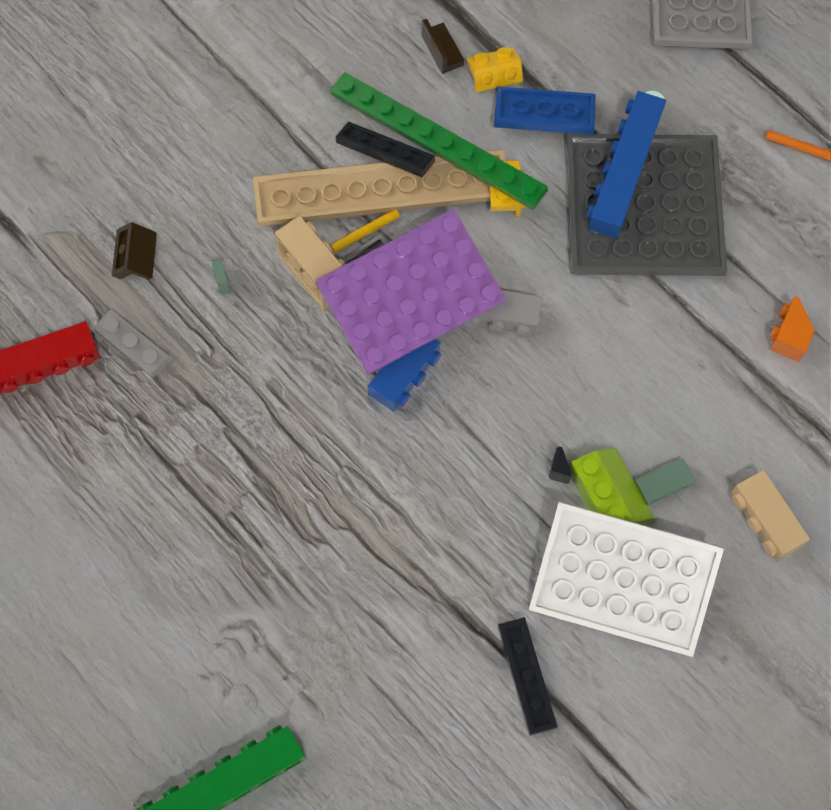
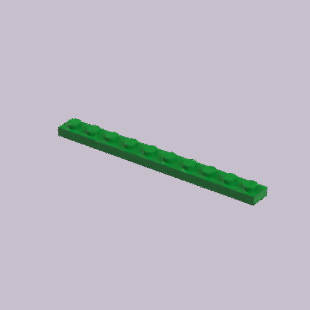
M346 72L342 74L330 90L333 97L532 210L536 208L548 192L547 185Z

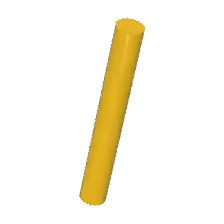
M397 209L389 211L330 244L333 253L336 254L400 218Z

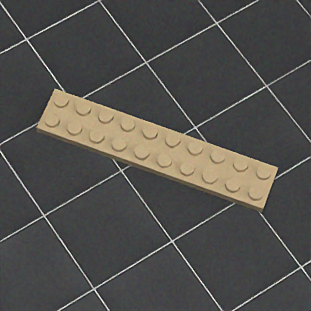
M504 150L487 151L505 161ZM435 157V163L423 178L387 163L253 177L258 227L287 224L298 216H301L306 222L387 213L396 209L397 211L490 201L488 184L440 157Z

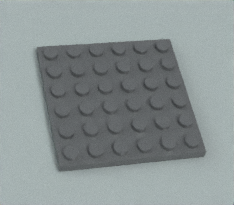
M567 134L571 274L726 275L727 260L717 135H654L618 238L616 239L589 230L590 219H587L586 216L591 203L595 205L598 198L594 197L599 182L604 183L606 177L602 176L606 161L612 162L613 155H610L614 140L619 141L621 135Z

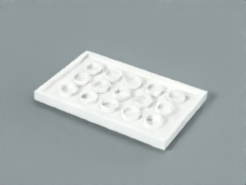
M559 501L529 610L693 657L724 548Z

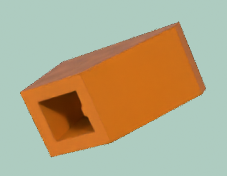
M794 296L789 304L784 303L778 316L782 319L780 326H774L769 339L773 340L770 350L799 362L807 351L815 329L800 299Z

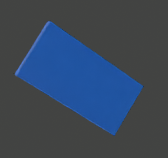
M497 86L494 127L594 135L596 94Z

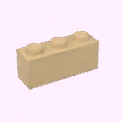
M764 470L739 483L732 490L731 494L734 505L738 510L744 512L748 518L747 524L752 532L759 535L763 541L762 546L765 552L770 557L773 556L776 562L803 547L810 540Z

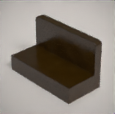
M428 19L422 20V38L441 73L444 74L464 66V58L444 22L431 27Z
M133 222L117 229L112 277L122 279L131 274L147 280L153 277L157 238L155 231Z

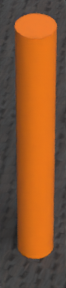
M768 130L766 134V140L831 161V151L771 130Z

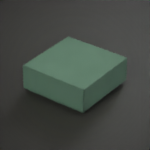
M222 260L212 261L220 294L230 293Z

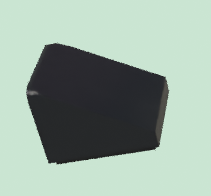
M558 446L554 454L549 478L550 480L569 484L572 477L563 447Z

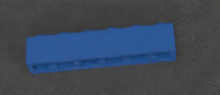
M637 91L634 100L629 99L625 113L629 114L627 120H621L617 134L621 135L620 140H614L610 155H613L612 162L606 161L602 176L606 177L604 183H598L594 197L598 198L596 205L591 203L586 216L587 219H590L589 230L618 238L659 124L666 99L641 91Z

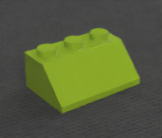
M616 448L595 450L571 461L569 467L572 475L571 478L588 510L642 525L654 520L649 507Z

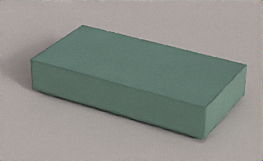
M681 458L636 479L634 482L648 506L693 485L696 480L684 459Z

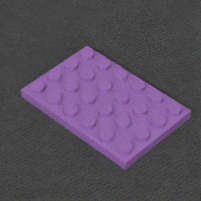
M455 209L334 270L315 282L367 375L507 300Z

